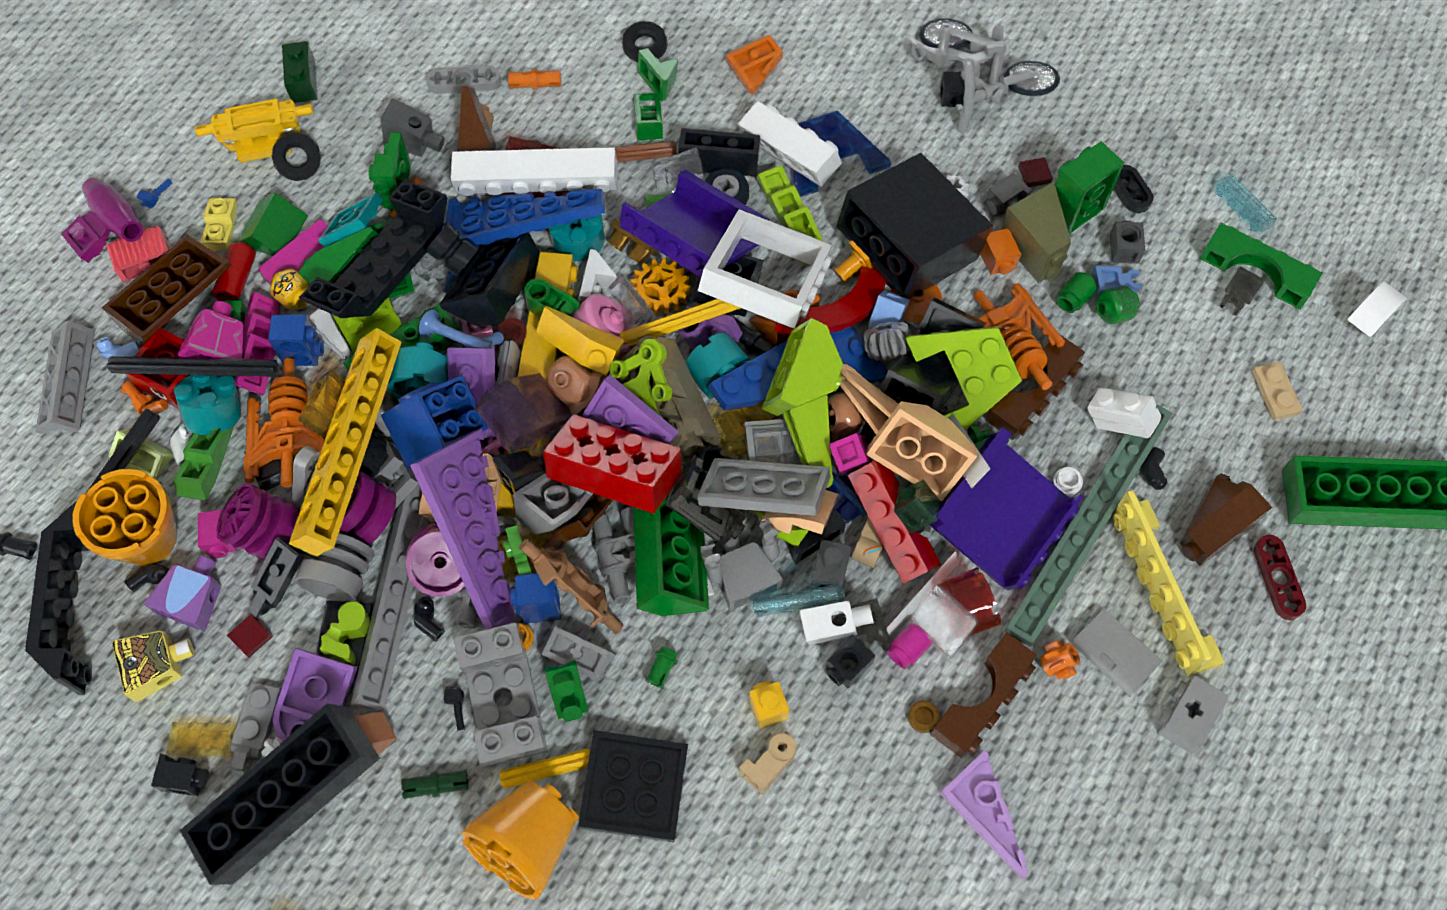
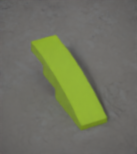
M780 165L758 174L757 180L780 225L823 241L808 206L804 207L795 185L791 186L783 166Z

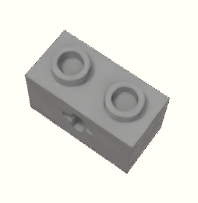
M1195 675L1189 681H1181L1172 695V697L1177 699L1172 708L1167 706L1158 719V722L1162 724L1158 734L1190 754L1201 748L1229 697ZM1187 708L1193 710L1191 715L1193 718L1187 716L1189 713V710Z

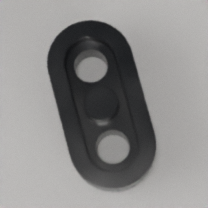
M1123 165L1114 190L1128 210L1134 213H1144L1153 202V193L1137 169L1130 165ZM1120 179H1125L1128 183H1123ZM1134 199H1138L1142 203L1136 202Z

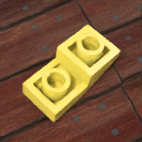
M209 198L203 215L206 226L200 243L212 251H227L231 244L237 213L236 198Z

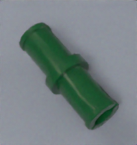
M467 769L438 774V771H433L428 776L402 778L403 799L432 795L435 798L440 797V793L469 790Z

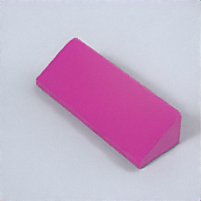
M321 219L317 220L261 265L258 271L262 278L271 285L273 276L280 271L293 269L299 272L308 258L324 248L318 239L326 229L327 224Z

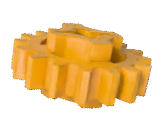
M663 258L661 264H657L655 259H652L651 266L643 263L642 272L635 270V279H631L632 298H635L636 306L644 305L645 313H648L651 309L654 310L655 316H658L660 311H664L666 315H669V309L671 308L678 312L680 310L679 303L686 304L687 295H690V278L685 276V268L677 269V262L675 261L668 265L666 258Z

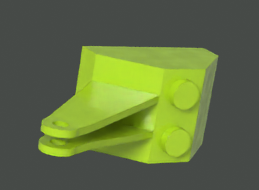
M810 318L791 331L762 409L776 416L783 414L802 465L830 468V479L827 488H829L833 483L831 448L829 446L830 430L827 394L836 391L842 381L840 372L843 363L827 325Z

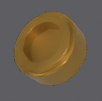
M929 701L914 703L908 712L910 726L919 733L931 732L940 719L937 707Z

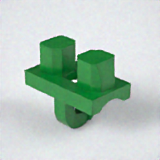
M576 660L569 661L561 666L545 667L558 719L563 718L565 722L582 718V713L589 710Z

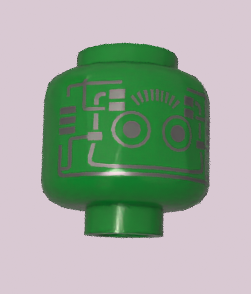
M1118 286L1106 289L1100 293L1097 299L1096 311L1104 322L1118 324L1132 320L1136 316L1140 307V300L1137 293L1130 287Z

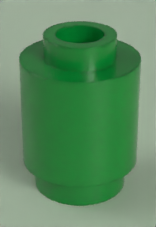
M1074 273L1058 292L1056 299L1058 306L1068 313L1080 310L1097 289L1094 278L1087 273Z

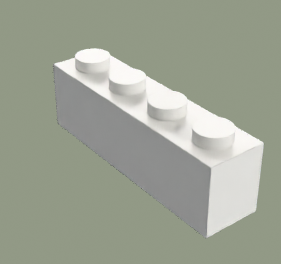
M757 101L738 123L743 134L760 135V148L821 187L842 164L836 145L828 140L824 142L819 139L817 134L809 128L806 130L801 128L793 118L789 116L783 117L772 105L765 106Z

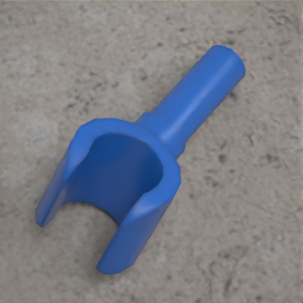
M167 179L152 192L140 190L137 194V199L143 200L140 206L153 208L158 202L161 193L173 184L172 181Z

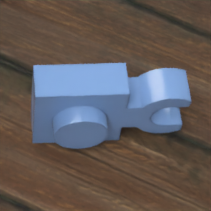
M1096 265L1091 270L1097 287L1096 295H1100L1106 289L1118 286H1128L1134 292L1139 291L1143 287L1142 283H1134L1131 280L1137 278L1140 274V271L1135 269L1122 273L1121 266Z

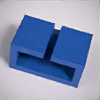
M538 574L515 576L516 587H511L510 589L512 606H515L516 614L522 616L525 624L561 620L559 589L554 579L545 586Z

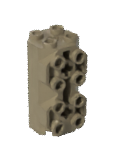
M648 335L641 338L637 343L638 345L629 353L623 355L620 360L625 361L638 354L642 342L646 339H654V337ZM657 337L655 339L660 341L667 351L666 360L661 365L667 384L672 389V397L667 402L655 401L663 419L679 431L671 445L681 448V465L687 463L685 458L695 455L700 448L719 446L720 441L718 437L720 438V434L675 340ZM640 367L629 371L628 376L625 378H617L618 381L624 384L637 377ZM652 373L649 379L651 390L655 386ZM661 389V396L663 397L664 392Z

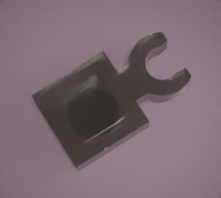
M1240 266L1225 289V292L1228 294L1221 301L1220 308L1223 309L1227 303H1232L1236 307L1233 315L1237 316L1245 303L1248 305L1251 303L1265 279Z
M878 598L852 605L851 608L870 605L874 622L857 626V637L866 635L867 639L864 645L870 651L871 644L875 641L882 644L884 652L888 651L887 641L879 635V631L887 629Z

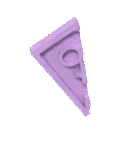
M984 750L940 794L1022 880L1029 874L1026 869V860L1023 851L1019 849L1006 803L1002 800L998 780H995L989 763V754Z

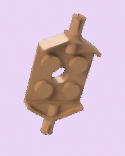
M528 538L520 544L519 549L532 559L531 561L534 563V567L545 586L554 579L559 588L564 592L570 591L577 597V602L585 611H590L594 614V621L590 623L591 627L604 623L614 634L622 630L623 623L612 615L611 608L607 604L605 588L599 584H594L584 570L572 565L567 560L566 553L563 550H556L554 547L547 549L542 547L539 549Z

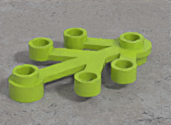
M646 339L640 345L638 354L625 361H613L610 364L609 371L614 378H625L628 376L629 371L640 367L638 376L622 385L662 417L661 413L658 412L655 401L667 402L672 397V389L667 384L661 365L666 360L667 351L660 341ZM651 373L655 382L652 390L649 384ZM661 389L664 392L663 397L661 396Z

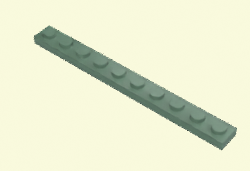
M1156 404V408H1158L1161 414V420L1151 437L1144 438L1125 434L1004 632L1032 647L1171 418L1172 412Z

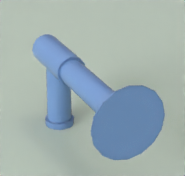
M435 310L426 312L419 324V333L423 338L439 334L468 348H494V345L504 342V336L501 332H495L490 336L480 339L451 328L439 321V314Z

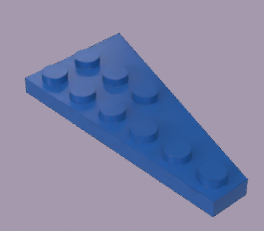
M854 326L830 333L843 364L855 369L868 382H884L888 373L887 369L880 360L868 358L864 348V339ZM787 341L710 382L708 389L724 411L754 406L758 402L765 401Z

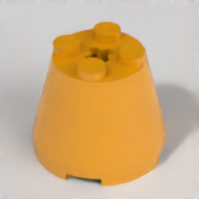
M120 469L100 476L102 480L93 485L85 495L81 493L73 511V527L76 536L91 552L104 558L138 566L155 564L169 557L177 541V527L169 496L156 479L140 470Z
M528 779L527 782L472 820L461 832L465 837L462 843L472 857L487 872L491 873L493 871L503 881H511L508 885L509 889L527 899L536 900L547 887L579 816L574 810L564 806L559 801L562 796L553 786L546 784L542 788L535 781Z

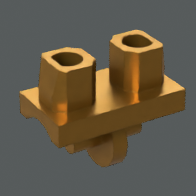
M614 218L610 224L614 231L608 240L611 246L622 252L630 240L635 245L628 253V256L640 265L648 259L650 254L655 257L659 253L658 250L620 228V222Z

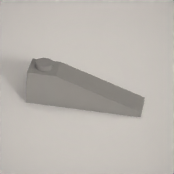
M545 473L513 494L516 519L535 535L552 531L575 516L593 493L549 479Z

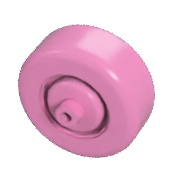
M600 294L589 296L580 304L578 310L572 313L573 318L620 339L622 338L620 337L622 331L634 328L625 310L611 298ZM624 343L618 359L628 353L634 346L629 347L627 343Z

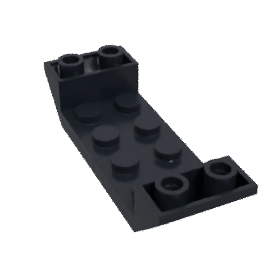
M405 179L388 198L397 214L334 284L316 277L299 296L301 301L339 318L372 316L427 253L425 251L427 247L442 231L448 199L446 194Z
M75 502L41 532L25 651L53 680L78 695H85L86 685L91 683L92 672L87 663L70 653L71 645L69 639H67L68 629L74 624V613L71 610L72 598H76L78 593V586L75 581L76 570H79L81 567V556L78 551H90L76 536L74 531L73 511Z

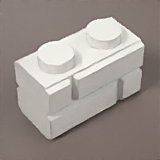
M1101 387L1088 405V411L1091 417H1093L1096 427L1099 429L1149 438L1161 420V414L1158 408H1156L1153 396L1138 395L1136 393Z

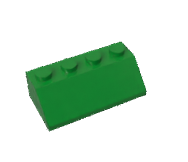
M672 492L668 493L654 514L633 507L637 609L659 616L706 612L709 610L707 572L700 550L701 546H705L704 530L670 506L669 501ZM683 498L686 503L689 502L690 504L694 505L695 507L701 509L702 512H701L700 515L703 516V508H702V507H700L699 505H697V504L693 503L692 501L688 500V498Z

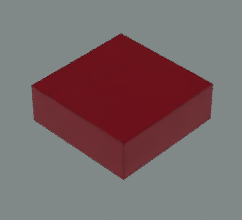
M1045 157L1019 163L1018 167L1023 181L1028 187L1052 183L1053 177Z
M251 614L227 635L248 658L272 638V635Z

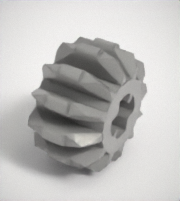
M889 321L883 324L880 323L877 326H871L864 332V348L868 358L877 361L891 358L896 359V357L903 356L906 352H909L910 347L906 337L911 335V332L908 329V325L900 321Z

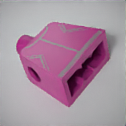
M216 301L213 310L203 309L194 319L177 356L182 358L242 359L244 325L241 321L230 317L232 306L223 301Z

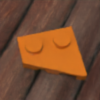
M769 34L727 54L726 62L748 92L753 95L782 60L783 51Z

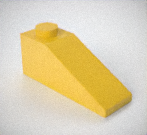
M548 306L544 307L536 329L537 334L577 363L596 372H601L605 376L610 373V364L618 359L625 341Z

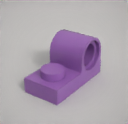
M725 314L678 330L691 350H694L700 344L704 348L711 342L708 338L718 333H728L735 342H738L743 334L734 317Z

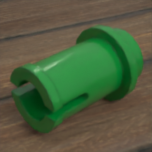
M661 647L659 651H656L655 656L657 657L645 681L663 689L673 664L676 665L678 662L676 659L678 654L666 647Z

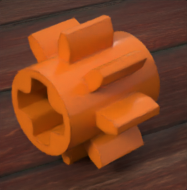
M1055 640L1044 646L1047 653L1042 655L1040 660L1043 669L1050 677L1056 675L1058 680L1061 678L1065 680L1077 674L1074 666L1080 664V657L1071 643L1064 644L1063 641L1058 642Z

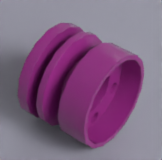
M250 483L243 484L233 492L221 511L216 528L217 538L225 544H231L234 548H245L248 554L265 560L275 538L285 536L287 539H291L299 516L298 508L293 503L278 496L271 497L267 491L260 490L255 485Z

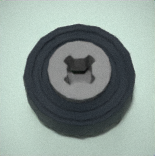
M719 169L706 177L705 182L722 192L725 189L724 193L745 205L749 200V183L740 172L732 169Z

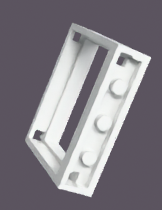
M739 209L704 267L698 291L795 329L800 317L806 318L818 288L821 287L825 274L828 272L833 257L828 256L832 245ZM741 238L812 265L797 298L723 270Z

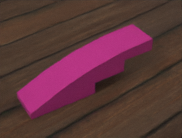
M257 292L250 295L244 319L242 359H274L275 350L268 341L271 317L272 315H278L280 303ZM236 376L235 385L264 395L269 377Z

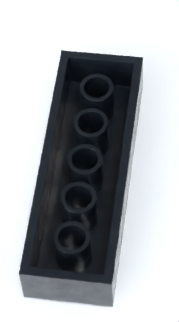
M327 703L179 831L209 885L234 884L376 763L380 757L349 708Z

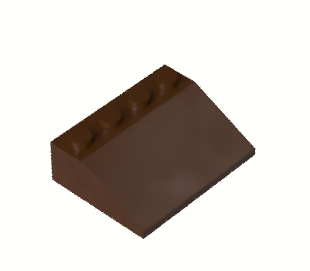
M186 235L101 308L126 334L134 340L145 342L232 265L220 255Z

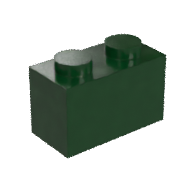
M308 41L282 44L284 86L290 99L294 103L318 100L315 58Z

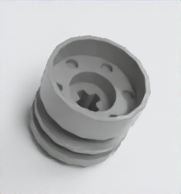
M339 533L334 548L318 556L307 553L313 559L301 561L294 581L302 589L317 596L335 601L356 602L363 585V580L356 574L368 572L369 565L367 563L372 561L374 550L355 538Z

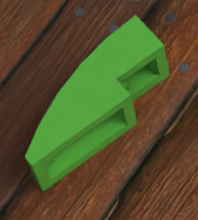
M234 426L223 432L219 428L210 430L211 434L208 435L196 433L192 435L183 450L185 461L173 478L179 497L206 500L218 477Z

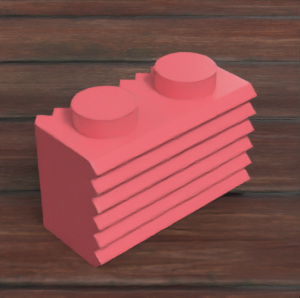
M160 226L143 229V235L137 241L128 242L120 237L106 245L114 271L122 282L138 277L171 249L168 238Z

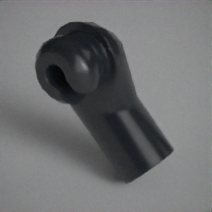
M1157 447L1151 449L1141 466V473L1149 486H1152L1155 490H1161L1167 485V478L1159 466L1165 456V452Z
M146 564L127 578L124 583L132 592H135L146 583L159 584L169 572V568L163 565Z
M423 596L418 599L414 607V625L434 642H437L445 630L434 622V601L430 597Z

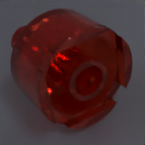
M978 567L947 578L939 584L941 591L939 596L945 611L952 610L953 620L951 624L957 638L962 636L967 638L1001 625L1000 614L996 613L993 615L991 609L996 604L995 598L983 573H979Z

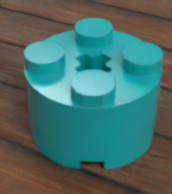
M602 214L595 218L575 220L567 225L559 224L548 227L555 252L571 254L574 261L587 259L590 249L596 250L599 253L605 242Z
M718 333L708 338L711 343L704 348L701 344L698 345L685 362L694 382L709 399L714 398L708 389L710 382L751 361L728 333Z
M424 342L417 343L415 347H400L388 382V391L395 397L401 398L427 384L436 382L439 385L448 381L447 356L434 351L432 345Z
M190 375L174 388L181 419L186 429L193 433L208 435L211 434L210 430L219 428L223 432L233 427L241 418L240 401L235 380L232 376Z

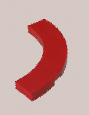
M861 266L857 283L847 295L827 305L810 307L806 318L800 317L795 328L810 318L827 325L830 333L841 331L857 324L872 312L878 296L884 291L887 281L877 270ZM774 321V332L790 335L791 331L794 330V328Z

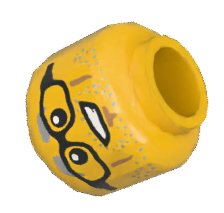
M288 269L280 271L273 276L270 293L284 308L299 310L308 305V303L301 301L299 296L310 284L298 274V271Z

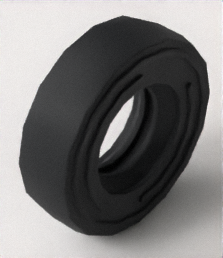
M641 21L632 24L626 29L623 34L622 47L625 55L631 60L638 62L639 50L647 49L637 47L635 44L637 39L644 36L654 40L653 46L648 47V49L656 58H661L666 52L667 36L664 29L658 24Z
M295 132L285 134L276 141L272 150V161L280 175L288 180L302 181L315 175L320 167L321 155L319 147L313 139L305 134ZM297 147L304 150L307 155L305 164L298 167L290 165L286 160V153L289 149Z

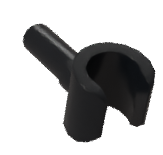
M446 687L444 703L454 705L457 731L465 730L462 713L464 692L458 687Z

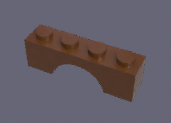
M1062 335L1061 337L1065 340L1064 346L1057 347L1056 344L1051 346L1048 342L1043 348L1047 356V364L1043 371L1052 381V386L1047 390H1043L1039 386L1029 392L1010 391L988 411L985 421L997 430L1004 427L1012 434L1010 437L1012 441L1018 434L1024 436L1033 425L1031 419L1036 414L1039 417L1042 416L1050 405V402H1048L1052 395L1058 397L1067 386V383L1064 381L1069 376L1075 378L1084 366L1081 360L1085 351Z
M1006 632L984 663L992 679L991 696L985 702L976 706L964 707L952 704L933 729L931 736L960 758L966 752L972 755L983 741L978 735L984 727L991 730L1001 715L996 712L1002 703L1008 706L1019 692L1014 688L1020 679L1026 682L1036 669L1031 663L1037 654Z

